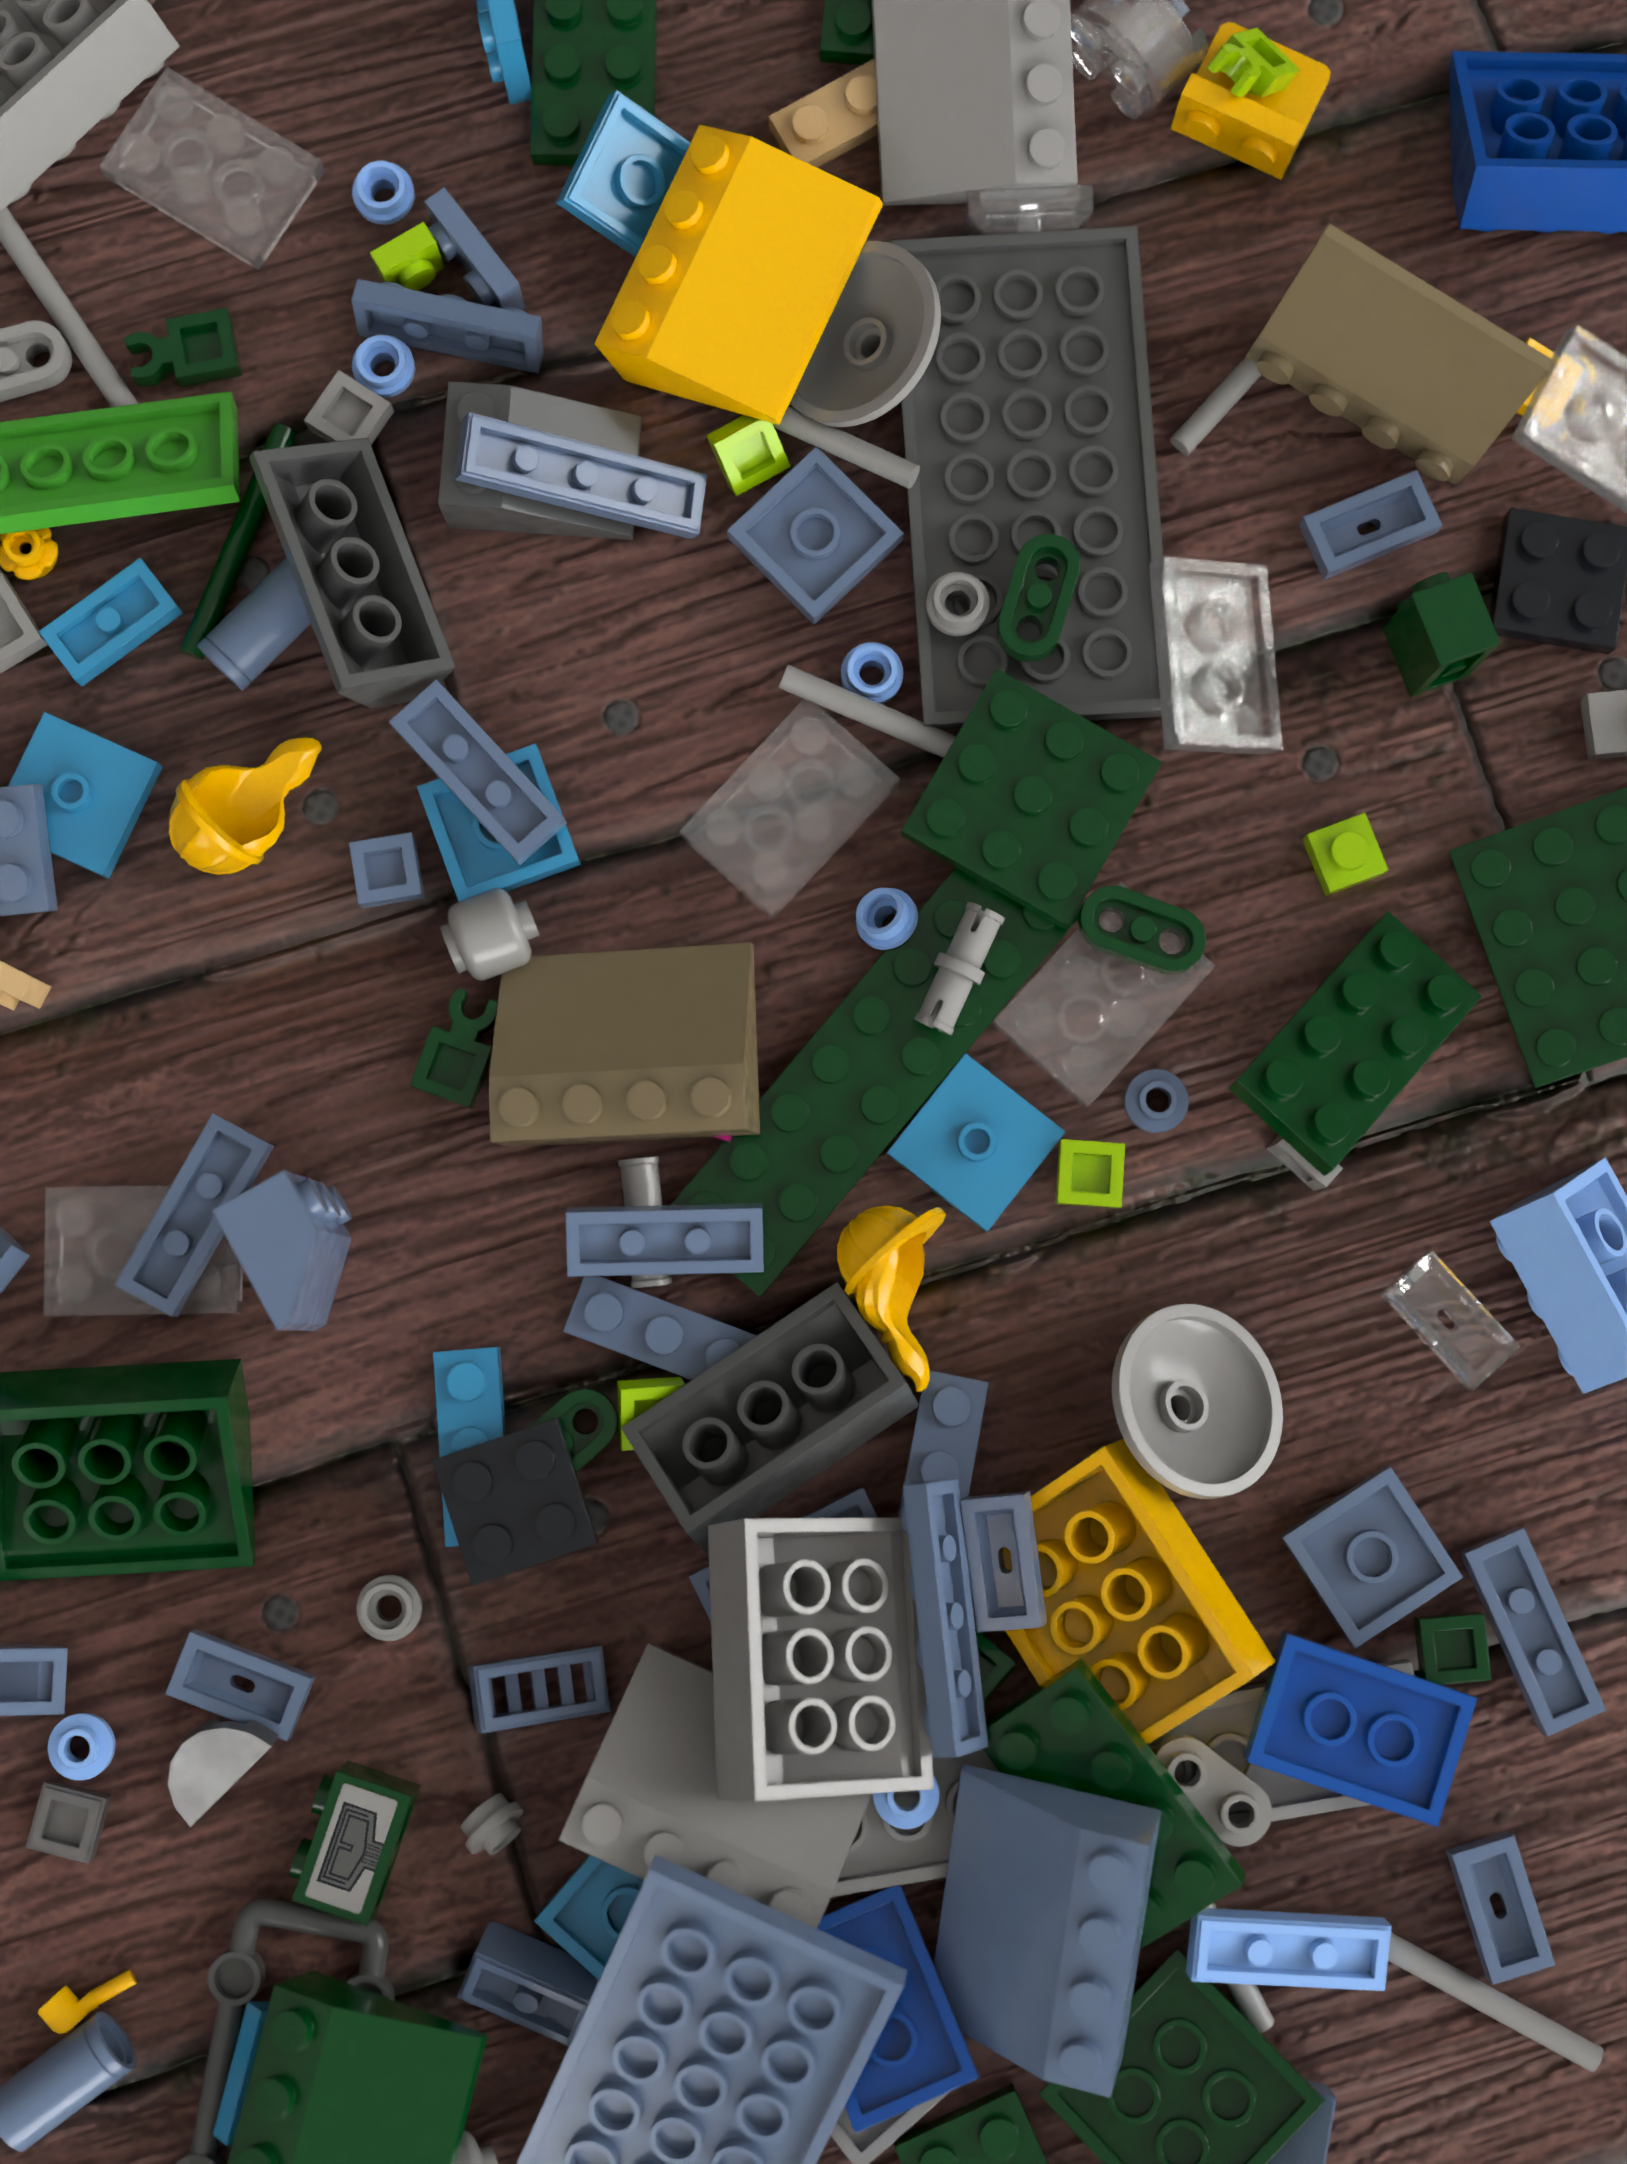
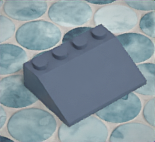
M964 1764L961 1769L934 1966L963 2034L1042 2080L1110 2098L1124 2053L1161 1810Z

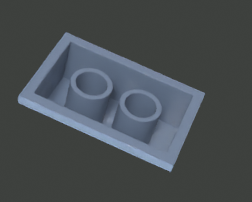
M283 1170L213 1209L212 1212L276 1330L316 1331L325 1326L352 1239L344 1224L351 1220L352 1216L338 1190L334 1186L327 1189L323 1182Z

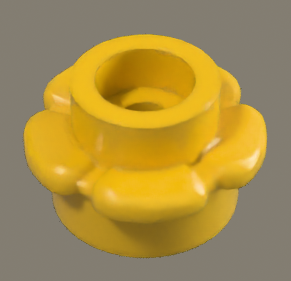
M50 528L0 534L1 568L6 572H14L15 576L21 580L39 579L47 575L54 568L58 556V545L51 539L52 531ZM24 544H31L32 549L28 554L21 552V547Z

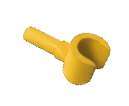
M129 1969L91 1990L81 2000L65 1985L38 2010V2014L53 2032L59 2034L66 2033L76 2026L89 2012L98 2008V2005L136 1985L137 1980L132 1970Z

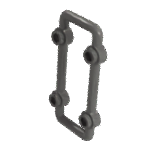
M275 1899L253 1900L238 1912L233 1924L229 1949L225 1950L213 1962L208 1973L210 1992L219 2002L191 2148L182 2155L176 2164H226L224 2158L217 2152L219 2140L213 2136L240 2032L245 2003L257 1994L266 1977L264 1961L255 1951L260 1926L275 1927L361 1943L363 1949L359 1971L354 1973L346 1983L395 2000L394 1987L391 1980L385 1975L389 1953V1938L385 1928L377 1920L372 1919L369 1925L365 1926L307 1905Z

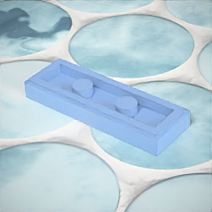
M1205 1908L1191 1917L1186 1974L1191 1981L1385 1991L1392 1926L1383 1917Z

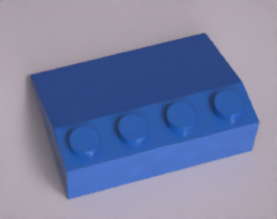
M1452 51L1449 61L1451 182L1459 229H1475L1482 232L1494 230H1536L1543 233L1556 231H1597L1603 234L1627 232V54Z

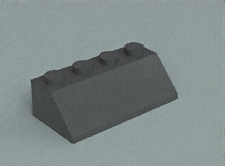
M368 437L253 451L249 457L337 693L369 708H378L410 702L436 679L441 684L456 667Z
M836 1282L621 1427L686 1534L706 1552L709 1550L708 1525L756 1518L920 1405L905 1379L838 1282Z

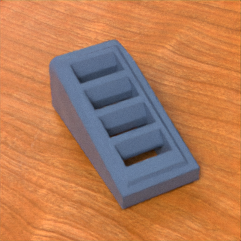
M600 1645L468 1665L474 1724L476 1731L481 1734L611 1712L603 1651ZM582 1663L587 1699L580 1702H575L570 1668L571 1664ZM555 1667L560 1705L549 1706L544 1669ZM529 1672L533 1709L522 1710L518 1673ZM503 1676L507 1712L496 1714L491 1678Z

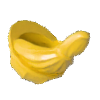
M309 737L289 739L278 745L266 762L256 768L217 765L206 767L190 779L182 780L175 789L176 797L170 809L169 835L173 848L190 866L202 872L216 875L232 874L247 868L251 864H259L264 859V853L276 843L284 829V798L290 790L299 786L310 777L317 756L322 750L321 743Z
M888 1205L872 1207L863 1213H859L855 1219L851 1220L849 1225L843 1229L838 1241L837 1261L841 1276L846 1284L844 1292L849 1297L855 1298L859 1312L864 1320L881 1334L880 1339L883 1343L887 1344L889 1357L896 1368L913 1380L916 1392H922L927 1388L930 1381L928 1359L923 1348L910 1331L907 1316L924 1275L925 1253L923 1244L943 1223L946 1213L942 1208L936 1207L916 1217L913 1213L900 1207Z

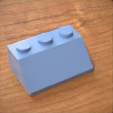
M1605 1157L1517 1202L1490 1220L1496 1232V1241L1501 1253L1515 1267L1527 1290V1299L1530 1307L1539 1318L1543 1319L1558 1347V1356L1562 1366L1571 1376H1574L1583 1394L1627 1378V1195Z

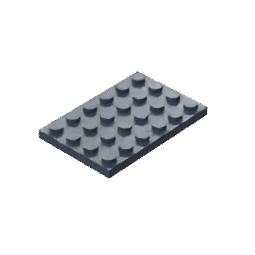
M655 1855L516 2164H816L904 1987L907 1970Z

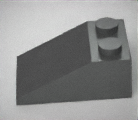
M448 381L438 501L448 528L633 540L634 525L454 479L462 421L469 412L639 457L642 416L512 385Z

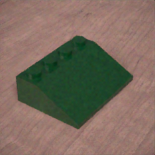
M241 1358L0 1372V1581L254 1566L256 1557L250 1414Z
M314 1970L277 1983L273 1987L227 2164H455L488 2035Z

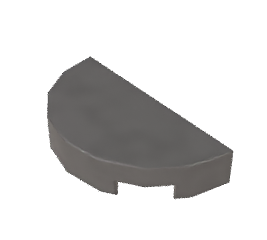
M217 1719L208 1720L188 1734L170 1762L168 1787L175 1809L190 1827L272 1747L279 1734L258 1721L249 1720L247 1724L232 1721L219 1723L220 1720Z

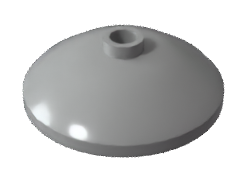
M883 241L865 242L790 401L792 407L798 412L826 426H856L887 413L900 403L916 386L934 354L941 323V306L937 287L931 274L916 257L907 250L892 243Z
M1178 1304L1165 1307L1140 1320L1127 1334L1119 1348L1113 1368L1112 1399L1120 1432L1139 1464L1154 1479L1168 1489L1192 1498H1222L1241 1492L1254 1484L1266 1472L1276 1455L1283 1425V1407L1278 1381L1267 1356L1257 1341L1244 1327L1228 1315L1213 1308L1197 1304ZM1171 1403L1176 1409L1177 1416L1174 1414L1172 1410Z

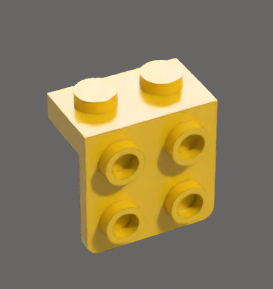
M1226 22L1219 27L1197 74L1191 73L1181 93L1171 129L1281 180L1329 82L1330 70L1326 65L1272 41L1300 69L1285 90L1261 98L1258 95H1251L1249 93L1243 97L1235 96L1230 91L1235 85L1233 80L1223 72L1212 73L1207 68L1208 64L1232 34L1248 30L1233 22Z

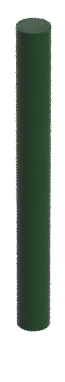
M274 423L263 450L292 447L297 433L285 425ZM254 472L180 648V651L199 660H204L205 655L196 645L204 637L206 638V635L219 624L267 508Z

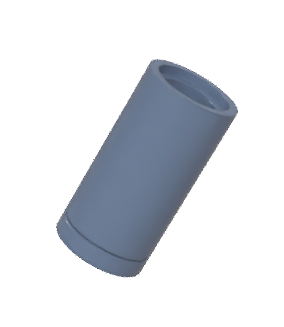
M287 558L208 633L206 638L204 637L196 645L241 691L250 685L311 624Z
M98 2012L0 2085V2137L16 2151L23 2152L135 2069L137 2065L136 2053L122 2027L108 2014Z

